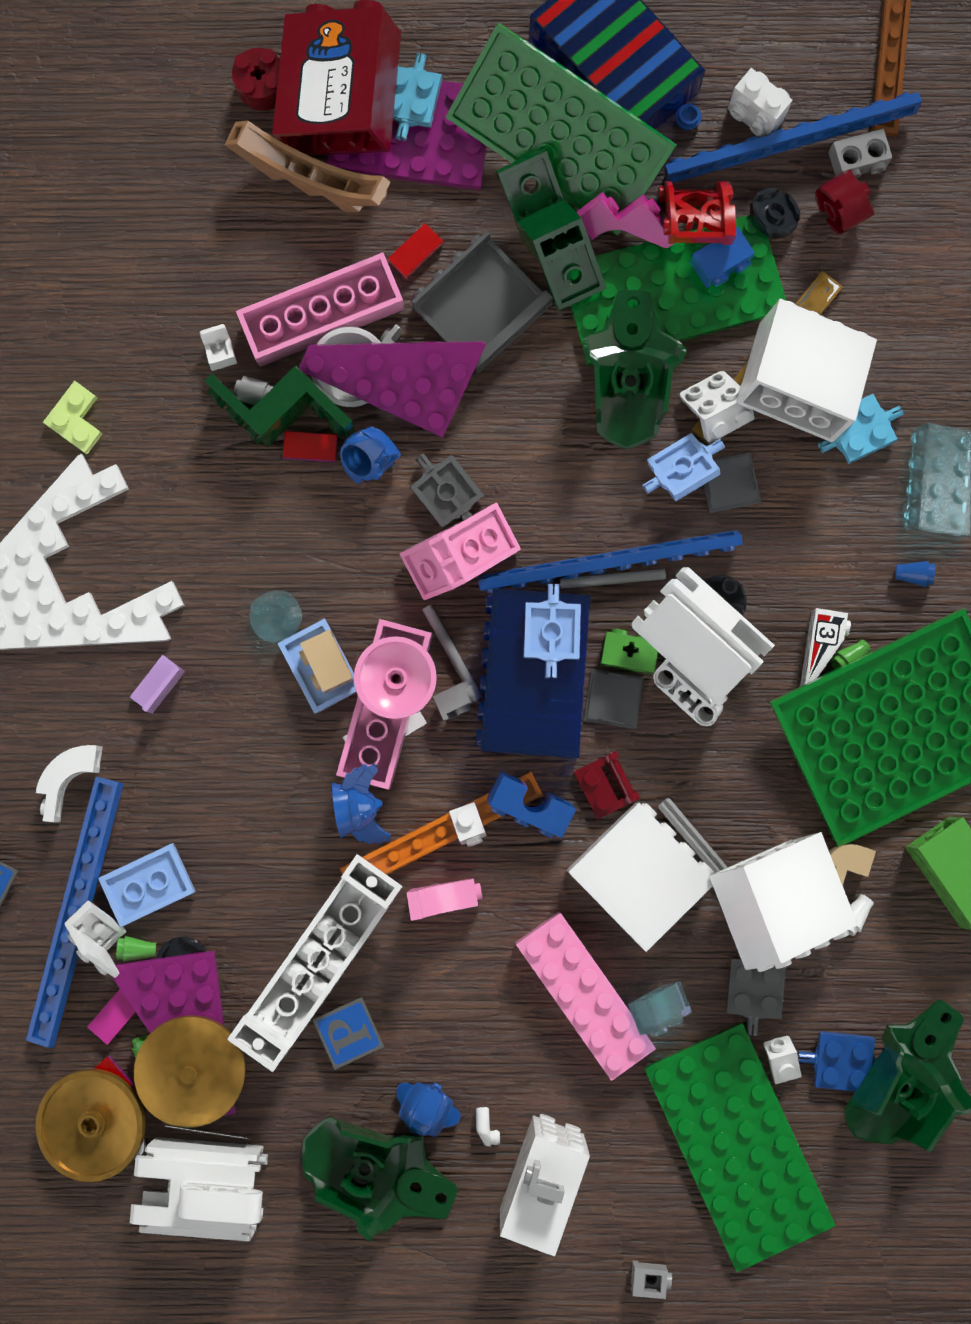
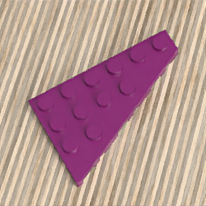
M481 340L467 342L309 344L299 369L307 375L443 438L482 355L486 342Z
M215 950L115 964L120 974L116 978L113 976L112 978L150 1033L162 1023L185 1015L204 1016L225 1026ZM235 1103L223 1116L236 1113Z

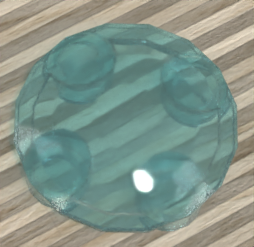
M279 590L269 591L251 603L250 625L255 634L263 640L281 642L294 635L299 629L302 620L301 608L297 600L288 592Z

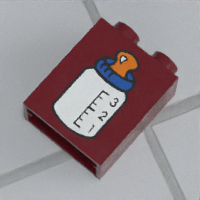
M358 0L353 4V9L334 10L332 7L324 4H310L306 6L305 13L285 14L272 135L277 140L308 156L390 152L401 31L382 4L373 0Z

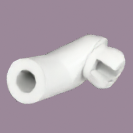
M476 1108V1130L484 1145L489 1147L491 1145H499L500 1132L498 1130L490 1131L489 1108Z

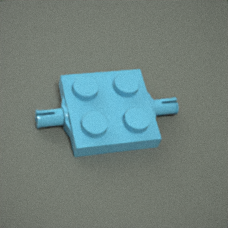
M423 53L416 54L414 67L405 68L398 66L393 121L399 124L396 139L400 141L401 138L403 141L407 140L410 126L419 125L431 128L443 77L442 74L424 70L427 56Z
M871 394L861 399L856 421L833 443L825 440L821 443L819 442L818 447L822 453L837 447L845 456L848 464L855 462L897 441L898 438L891 427L890 421L903 416V410H900L901 407L898 405L885 412L880 407L874 394Z

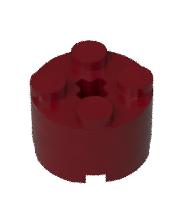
M252 48L238 54L234 59L232 79L238 96L244 104L257 111H267L275 108L280 59L272 49Z
M849 169L824 183L815 191V198L820 212L826 211L829 218L825 221L837 234L847 232L874 216V209L868 199V196L871 195L868 185L864 181L859 183L853 172Z

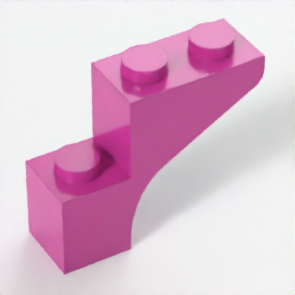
M602 192L577 212L582 218L587 234L592 240L606 231L623 230L664 248L673 245L668 244V235L663 233L664 219L659 214V206L652 198L648 200L645 194L618 212L619 207L612 197L607 198Z

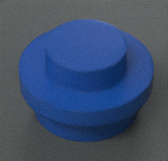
M693 104L682 105L677 110L675 116L677 125L683 130L697 128L702 118L699 108Z

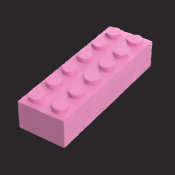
M380 253L237 310L236 313L259 367L305 350L309 344H317L324 335L332 330L341 327L360 328L405 310L385 255Z
M379 619L373 643L387 637H404L417 642L429 652L433 636L430 632ZM398 674L393 675L391 679L393 684H399L402 680ZM358 696L336 775L345 777L346 773L349 774L355 767L359 768L363 764L370 766L375 763L378 772L372 778L370 785L391 790L411 716L401 719L381 717L369 710Z
M560 911L516 942L521 953L611 1081L656 1049Z

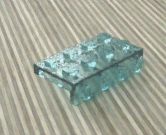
M932 423L917 426L911 436L913 446L912 457L909 461L910 479L906 490L908 501L904 514L905 528L911 531L920 529L960 537L970 536L971 431Z

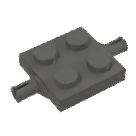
M424 453L420 455L421 458L417 457L415 461L418 462L425 472L410 488L440 527L444 529L455 520L462 518L464 521L473 516L470 513L472 507L482 500L484 495L453 455H450L443 462L432 465Z
M731 958L726 1013L738 1014L748 1018L747 1034L757 1036L759 1019H782L786 967L776 969L774 965V967L762 972H758L757 968L745 970L741 959Z

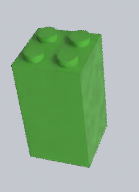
M948 817L905 846V848L960 928L971 930V828L963 817Z

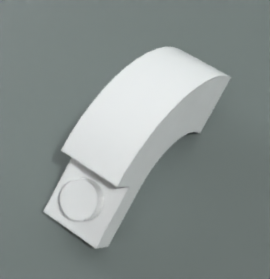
M85 745L69 749L58 755L46 767L36 789V793L46 794V799L42 800L40 808L43 821L60 822L64 793L67 785L73 778L87 772L99 773L102 746Z

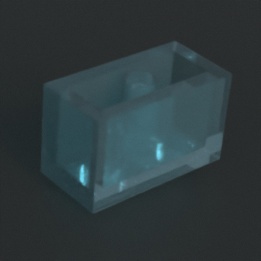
M680 981L659 986L628 1004L639 1034L651 1033L652 1037L666 1033L668 1031L667 1026L673 1027L684 1022L683 1017L692 1012Z

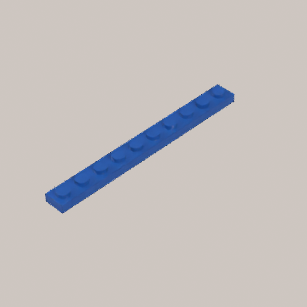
M919 92L913 94L903 93L893 100L886 102L879 100L861 109L858 107L851 108L844 114L837 116L827 115L813 123L802 122L792 129L785 131L778 129L760 138L757 136L750 137L743 143L736 145L726 144L720 147L719 150L712 152L701 151L695 154L694 157L684 160L683 158H677L665 165V180L671 181L672 184L914 115L918 113L922 100Z
M737 530L493 572L478 575V584L480 591L485 590L486 593H494L500 591L501 587L511 585L512 588H522L527 586V582L537 581L538 584L552 582L555 577L563 576L564 579H573L579 577V573L584 572L596 575L604 573L605 569L616 567V570H625L631 568V564L635 563L653 565L658 563V559L668 558V561L683 559V555L694 553V556H704L710 554L709 550L715 549L727 552L735 550V546L743 545L742 536Z
M95 777L26 1041L47 1048L55 1046L78 959L76 953L78 948L69 940L68 935L70 933L64 923L88 900L91 903L93 902L124 783Z

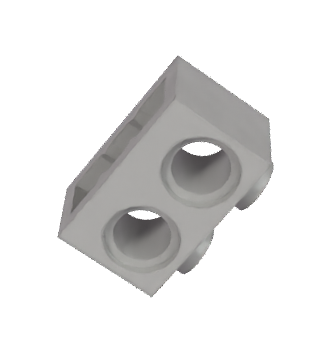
M884 128L833 142L828 152L835 176L849 169L853 172L856 179L861 174L871 172L873 175L883 172L893 158ZM868 151H875L879 157L870 156ZM848 157L852 159L854 164H847L843 158Z

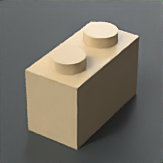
M330 630L300 643L303 649L299 651L300 657L304 665H310L314 672L310 678L316 690L322 689V692L326 694L354 681Z

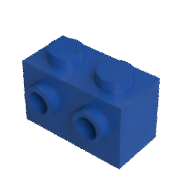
M737 227L736 237L732 245L710 243L693 253L690 263L706 288L713 284L717 287L729 279L728 275L735 271L741 273L749 268L755 252L739 227Z

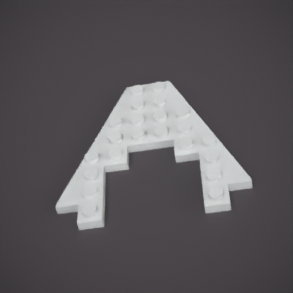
M82 454L78 455L0 543V650L171 640L161 617L185 606L174 582L171 581L101 615L92 594L89 592L66 603L45 559L69 547L58 523L129 490L116 464L93 475L85 457Z

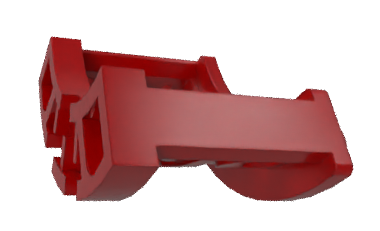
M665 181L663 186H659L658 202H663V211L667 213V219H664L663 233L668 235V244H733L736 237L735 205H729L734 195L729 181H717L714 189H674L671 181ZM692 206H702V209L699 211ZM684 222L687 224L686 232H679V223ZM694 222L698 224L697 231L688 232L692 229ZM705 227L714 232H703V228Z

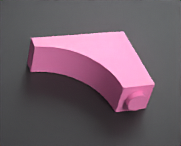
M474 878L413 888L407 892L411 921L449 911L478 906V900L483 899L480 883L475 884Z

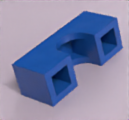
M500 771L487 797L488 804L491 806L490 810L504 817L507 813L515 817V821L522 826L529 827L531 824L540 828L539 832L549 838H553L554 835L562 838L576 811L574 805L548 792L541 805L528 807L523 804V798L528 789L525 781Z

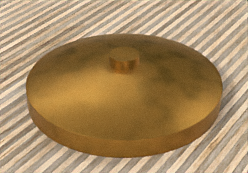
M185 1015L162 1023L147 1036L135 1060L134 1082L140 1100L156 1118L177 1127H199L216 1121L234 1105L244 1084L245 1059L243 1051L227 1040L231 1032L225 1026L204 1016Z
M84 1069L63 1077L46 1092L37 1111L36 1136L44 1157L58 1172L77 1181L97 1182L115 1176L134 1160L145 1136V1113L138 1095L125 1080L105 1070Z

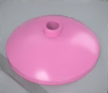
M387 637L372 643L361 654L354 672L356 692L362 703L373 713L390 719L406 718L422 710L433 696L437 681L435 665L429 653L417 642L404 637ZM398 674L401 676L402 680L399 684L392 683L393 675Z

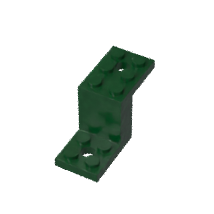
M543 148L496 170L522 242L538 259L556 308L562 310L607 289L583 220L563 199L547 151ZM528 179H535V188L531 191H525L524 183ZM572 269H578V277L573 281L567 280L568 272Z
M296 365L250 410L213 374L204 380L209 387L207 393L211 396V399L221 409L226 406L225 410L230 418L239 427L244 424V429L257 445L263 443L268 448L310 406H312V411L320 419L324 417L328 419L329 427L340 438L343 435L348 438L356 433L352 420Z

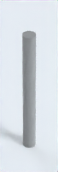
M665 569L581 576L573 579L560 578V589L666 579Z
M432 605L423 608L422 611L463 683L470 682L476 688L479 699L483 696Z

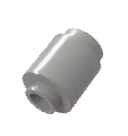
M243 376L242 380H237L235 384L234 395H237V398L242 403L255 405L274 386L269 385V382Z

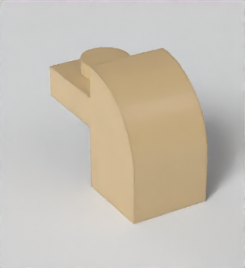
M852 844L835 846L829 850L842 886L847 871L865 877L869 876L876 851Z

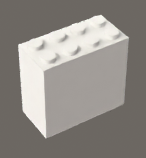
M779 299L759 323L736 403L833 443L856 421L877 339L868 336L864 332L846 327L840 322L820 316L817 312L801 308L793 302Z
M634 803L566 871L647 952L713 886L709 876L714 874V871L706 863L701 861L698 863L693 858L696 853L685 842L678 843L673 838L676 835L674 830L666 823L662 822L660 824L654 818L657 813L647 803L642 805Z
M821 832L786 841L709 876L745 970L757 968L758 972H762L774 967V965L776 969L786 967L792 964V958L800 959L811 954L810 949L826 947L830 945V939L837 940L849 935L848 930L858 926Z
M540 1114L539 1117L532 1116L500 1207L501 1237L552 1256L556 1255L590 1157L584 1134L580 1133L581 1129L568 1123L563 1127L555 1124L554 1118L544 1114ZM534 1160L541 1162L539 1179L564 1186L565 1193L562 1204L554 1202V1205H547L539 1202L537 1196L527 1194V1184H524L523 1180L527 1166L533 1167Z

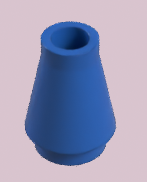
M928 561L896 564L895 580H902L923 587L934 584L935 564H929Z

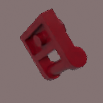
M617 751L573 772L597 820L640 799L638 792H634L618 761L620 757ZM606 764L609 765L625 796L617 800L601 768Z

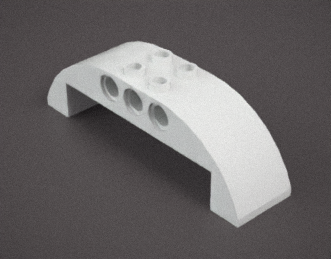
M358 854L341 876L342 879L252 1008L243 1016L227 1039L272 1072L317 1012L403 887Z

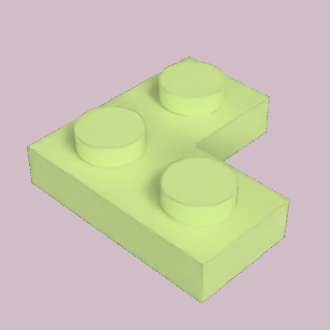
M74 381L43 423L85 454L89 453L102 436L99 430L82 419L98 398Z

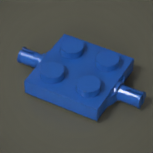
M819 1031L818 1044L814 1053L797 1052L799 1062L813 1064L815 1070L813 1085L815 1087L856 1091L877 1060L874 1056L875 1038L873 1036Z

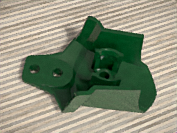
M620 290L616 295L613 308L604 328L583 338V347L586 358L594 364L597 433L617 447L630 449L644 444L658 435L660 424L668 413L673 369L683 362L687 348L683 347L681 342L661 331L650 292L645 290ZM634 299L637 301L638 306L631 308L628 305V301ZM630 324H634L637 330L634 335H630L627 332Z
M939 999L907 1024H887L882 1035L883 1051L844 1109L847 1126L854 1137L880 1144H893L898 1140H903L931 1152L956 1115L971 1113V1095L967 1092L951 1058L957 1035L964 1020L961 1013Z
M329 1116L315 1125L303 1139V1171L305 1178L312 1182L314 1201L355 1220L358 1233L366 1240L372 1241L375 1236L385 1233L402 1217L418 1216L445 1219L449 1215L458 1188L455 1183L441 1174L426 1159L423 1136L408 1134L394 1138ZM414 1182L419 1183L422 1190L414 1191L411 1188V1184ZM444 1193L447 1198L441 1202L437 1200L436 1195Z

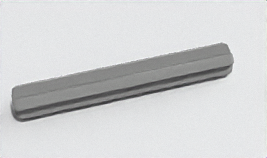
M667 798L659 804L658 808L714 873L728 868L671 799Z

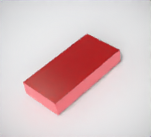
M424 223L388 258V261L407 279L443 245V240Z

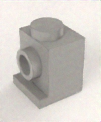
M464 682L433 696L443 720L446 721L471 710L470 704L477 702L479 695L476 688L470 682Z
M632 1260L630 1286L632 1296L666 1299V1290H671L672 1273H668L666 1265L640 1263ZM647 1275H656L654 1281L649 1282L646 1280Z

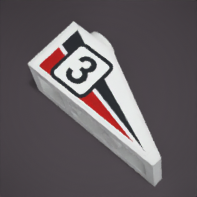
M819 608L811 611L800 687L817 679L844 641V637L849 635L851 622L847 620L848 613Z

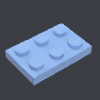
M325 618L277 643L314 714L357 693L354 681L326 694L322 692V689L316 690L310 678L314 672L310 665H304L300 657L299 651L303 650L300 643L327 630L331 631ZM339 646V649H340V651H341V653H342V655H343V657H344V659H345V661H346V663H347V665H348V668H349V670H350V672H351V674H352V676H353V678H354V672H353L351 666L349 665V663H348V661H347V659H346V657H345V655H344L342 649H341L340 646Z
M174 843L98 878L120 927L196 892Z

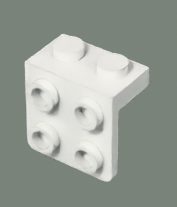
M724 371L717 372L680 393L681 400L700 418L704 438L709 444L754 420L752 409L736 403L741 387Z
M88 900L64 923L70 933L68 938L77 946L78 950L76 953L84 962L88 963L91 961L103 975L108 973L116 978L120 973L107 950L118 938L126 933L124 927H120L115 919Z

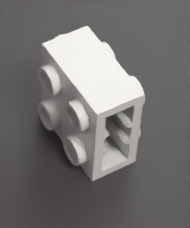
M750 68L735 86L728 110L734 119L747 124L756 136L764 137L777 130L784 122L792 99L784 89L777 88L770 83L765 74Z

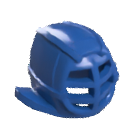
M368 427L350 435L344 441L340 456L345 473L355 483L360 484L363 480H378L384 471L394 465L393 463L401 456V453L384 432L374 427Z
M403 1082L398 1085L396 1096L401 1105L399 1118L404 1121L407 1128L413 1134L436 1137L443 1128L454 1126L460 1121L461 1114L459 1110L452 1106L453 1101L442 1091V1086L434 1082L431 1085L417 1082L415 1085H412L408 1082Z

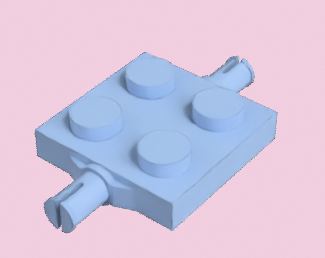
M690 433L647 459L649 467L655 473V478L642 484L645 492L649 494L661 486L677 501L721 474L720 468L713 461L712 455L725 448L721 439L719 438L710 445L705 446Z
M548 584V600L541 603L526 602L524 658H536L546 661L545 678H550L551 667L552 678H557V662L564 659L579 660L581 604H566L559 601V584L554 585V595L553 584Z

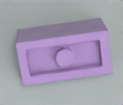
M162 655L130 698L141 705L144 711L153 714L185 671Z

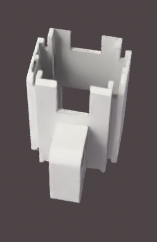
M683 567L676 574L678 579H671L660 591L666 596L660 604L653 600L644 610V615L647 617L645 621L637 616L632 622V628L666 658L654 673L653 679L657 687L698 724L711 726L723 711V703L728 699L726 695L749 672L753 674L763 663V660L758 656L760 654L765 656L775 645L689 567ZM664 670L670 671L674 678H668L664 674ZM703 707H709L713 714L706 713Z
M156 1137L145 1147L146 1156H136L134 1176L169 1179L168 1192L143 1191L142 1205L131 1204L130 1223L140 1225V1233L237 1241L251 1240L256 1231L257 1223L261 1222L263 1218V1208H261L263 1192L254 1189L255 1172L261 1170V1165L254 1164L267 1165L268 1154H261L263 1153V1146Z

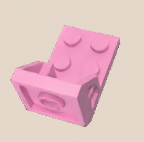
M494 503L459 524L401 552L400 556L423 600H427L468 582L518 552L521 548L497 503Z

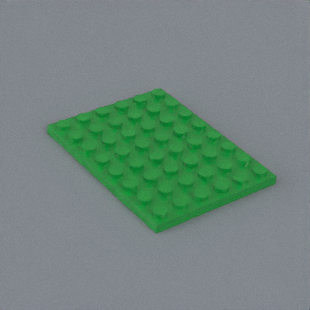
M961 608L769 702L837 847L860 838L971 783V621L965 609Z

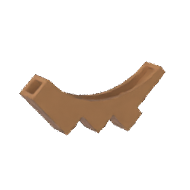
M249 121L235 122L225 143L226 147L271 179H286L307 195L324 196L345 212H360L364 206H379L387 196L390 181L385 177L355 173L321 162L282 143Z

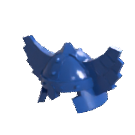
M375 763L370 766L363 764L359 768L355 767L349 774L346 773L342 784L332 783L334 813L340 838L351 833L359 842L364 841L370 845L372 843L381 845L383 841L390 843L391 834L383 830L374 819L377 811L383 806L382 801L375 798L368 790L372 778L378 772Z

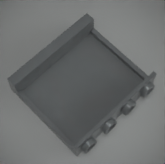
M489 231L482 236L480 234L477 235L470 242V247L464 253H457L450 261L451 265L444 271L442 269L439 270L432 277V282L426 288L421 287L412 296L413 300L411 301L412 309L444 342L481 340L486 342V346L474 370L476 375L552 306L553 297L546 290L542 292L490 239Z

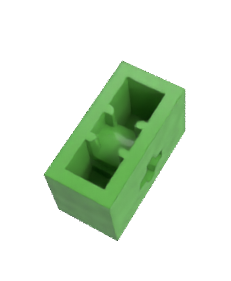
M612 629L611 632H606L600 666L653 674L655 672L658 651L641 635L638 634V637L627 635L628 631L621 629ZM629 644L633 645V650L637 651L631 657H627V652L623 651V648H627Z

